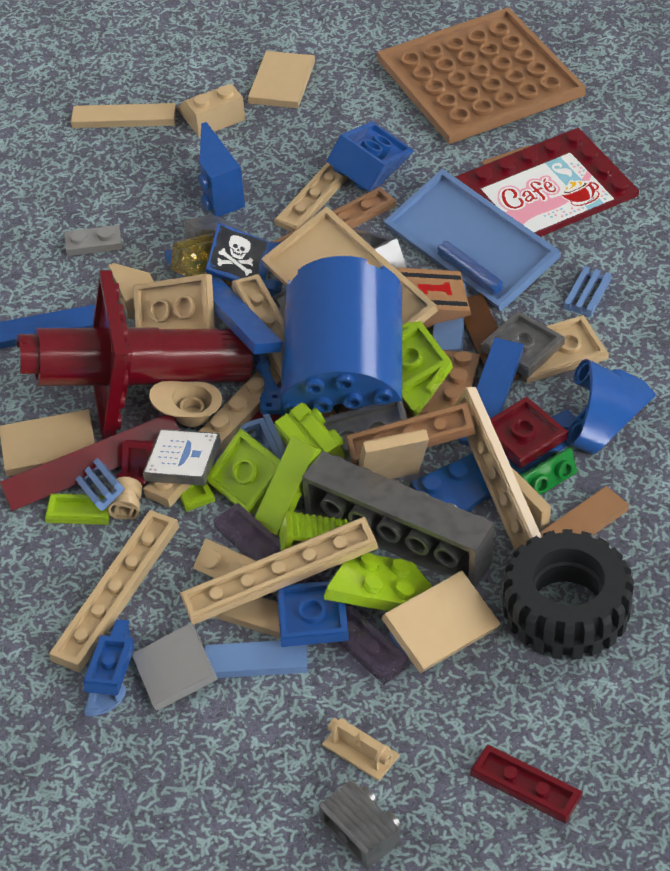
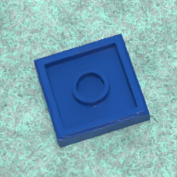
M331 581L291 584L277 590L281 647L349 641L345 603L324 600L323 597Z

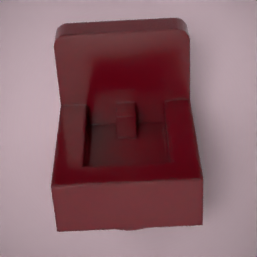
M128 439L122 441V472L117 474L116 479L119 477H131L138 480L142 487L150 482L144 480L143 471L155 442Z

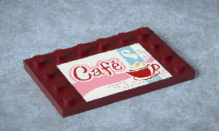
M579 127L455 176V178L540 237L639 195V189Z

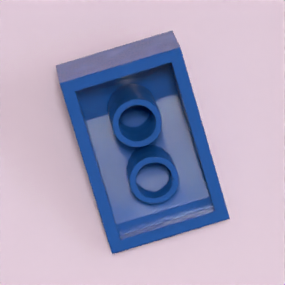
M371 121L341 134L326 162L332 165L333 170L338 174L352 179L359 189L370 192L380 187L415 150Z
M201 123L199 158L201 174L198 175L199 184L203 189L201 203L205 211L210 210L213 215L219 217L245 207L241 167L208 123Z

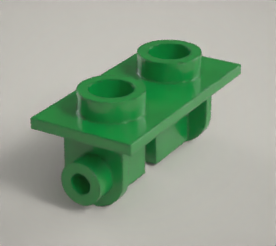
M569 447L561 452L555 451L551 457L537 464L536 468L532 467L523 474L519 473V475L539 495L544 494L577 473L572 448Z

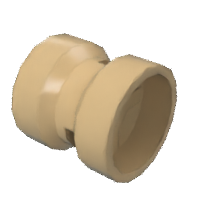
M119 477L117 480L125 489L108 505V512L114 519H135L140 512L139 500L142 495V485L134 478Z

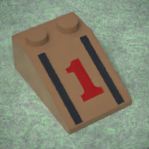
M396 268L436 304L438 311L423 323L426 328L434 326L436 323L471 315L461 271Z

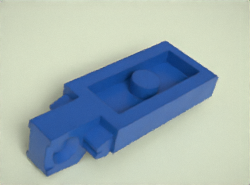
M116 619L111 635H100L84 678V692L109 695L119 694L134 650V638L129 637V620Z

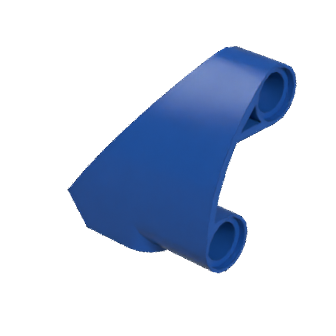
M589 359L582 360L575 369L573 381L575 384L590 391L588 405L568 427V439L566 442L589 454H596L656 396V393L645 381L623 370H609Z

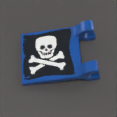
M218 222L204 272L230 282L259 274L271 297L281 292L283 283L274 279H266L268 269L264 266L261 258L281 242H268Z

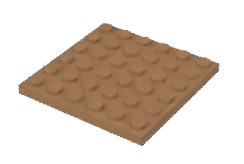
M509 7L377 52V61L448 144L586 96V86Z

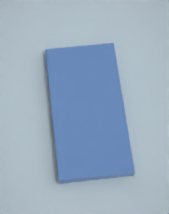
M441 169L384 220V224L388 229L442 269L459 271L438 255V245L444 241H449L502 280L503 289L496 295H492L461 272L463 283L476 294H483L485 300L499 311L513 302L561 257L560 251L444 169Z

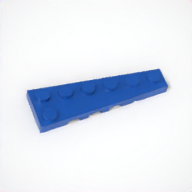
M569 409L551 416L566 430H568V427L576 418ZM566 440L521 469L509 458L507 459L510 466L518 474H523L532 467L536 468L537 464L552 456V453L555 451L560 452L570 444ZM473 453L410 482V488L423 491L429 496L446 503H452L467 512L474 510V507L484 500L492 498Z

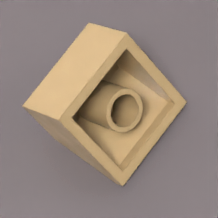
M232 83L185 100L177 107L179 113L198 137H201V123L207 122L215 132L245 120L243 97Z

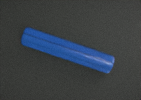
M444 241L438 245L439 256L490 294L496 295L503 289L502 280L449 241Z

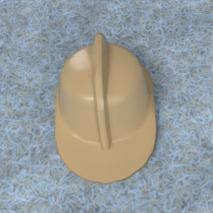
M162 381L155 384L149 393L150 402L158 411L165 415L173 416L179 424L186 427L203 425L222 405L220 391L215 386L206 382Z

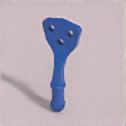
M252 353L256 370L261 374L265 387L260 396V413L263 415L281 414V388L277 386L271 375L270 362L264 354Z

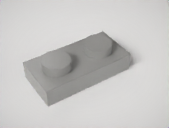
M103 226L65 232L67 256L122 249L120 226Z

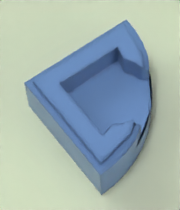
M121 685L118 695L89 693L84 710L85 716L101 715L115 708L124 698L126 686Z

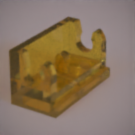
M215 232L174 242L171 270L185 277L209 274L204 271Z

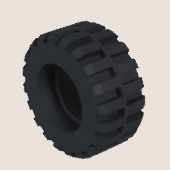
M563 529L562 533H555L553 530L543 533L541 538L536 535L527 540L526 546L523 544L513 552V557L508 560L505 567L503 584L504 617L507 619V625L513 634L518 632V640L525 646H528L530 643L533 644V651L543 655L547 651L552 653V658L562 659V655H571L572 660L582 659L583 653L589 652L590 656L601 653L603 645L607 649L614 645L617 641V636L621 637L627 628L634 588L630 566L627 561L622 560L623 555L615 547L610 549L609 542L600 537L598 539L592 538L591 533L584 531L581 534L572 533L573 529ZM556 582H573L588 588L596 597L580 605H561L545 598L539 590Z

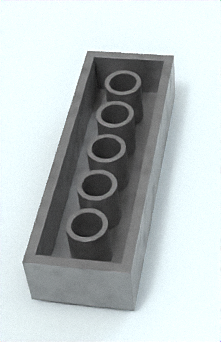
M324 451L319 454L302 476L305 514L309 513L310 516L315 514L317 517L321 515L323 518L328 516V518L347 519L348 523L365 516L378 547L448 578L463 571L475 588L493 562L494 522L487 520L481 515L467 512L452 503L436 499L423 491L412 489L397 480L388 479L372 472L368 468L357 466L339 456H333Z

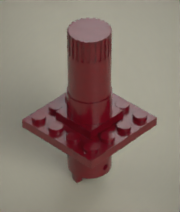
M99 270L92 328H36L34 334H17L16 346L20 348V374H34L36 386H93L102 440L116 435V430H121L122 417L119 410L125 407L128 385H155L162 381L247 382L252 371V352L231 329L127 328L123 304L118 303L120 295L119 283H114L112 270Z

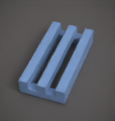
M584 266L564 302V309L592 317L611 281V273L606 272L603 276L600 275L601 270L595 269L592 273L590 272V267ZM590 278L576 306H574L573 303L577 298L581 288L583 287L586 279ZM597 280L601 281L587 309H584L583 306Z
M97 458L93 461L96 467L92 470L88 466L84 470L87 476L83 479L79 475L75 480L92 502L102 511L125 488L106 465ZM101 473L115 488L111 492L99 479L98 476ZM92 482L105 496L103 500L99 498L90 486Z

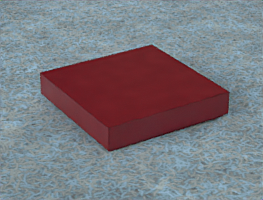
M527 396L490 419L506 457L520 469L568 439V431Z

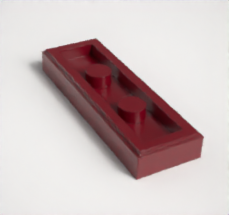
M488 744L470 770V776L565 824L583 795V791Z

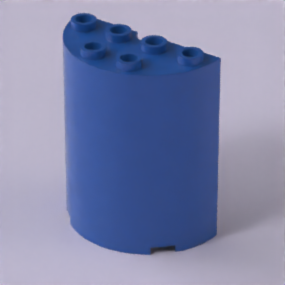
M354 256L321 258L298 269V275L292 281H288L285 290L280 392L281 416H284L286 413L289 414L290 410L301 402L305 403L310 410L317 408L320 413H327L333 411V407L337 404H344L349 409H357L363 406L386 405L402 401V285L397 276L383 265L378 268L367 264V259Z

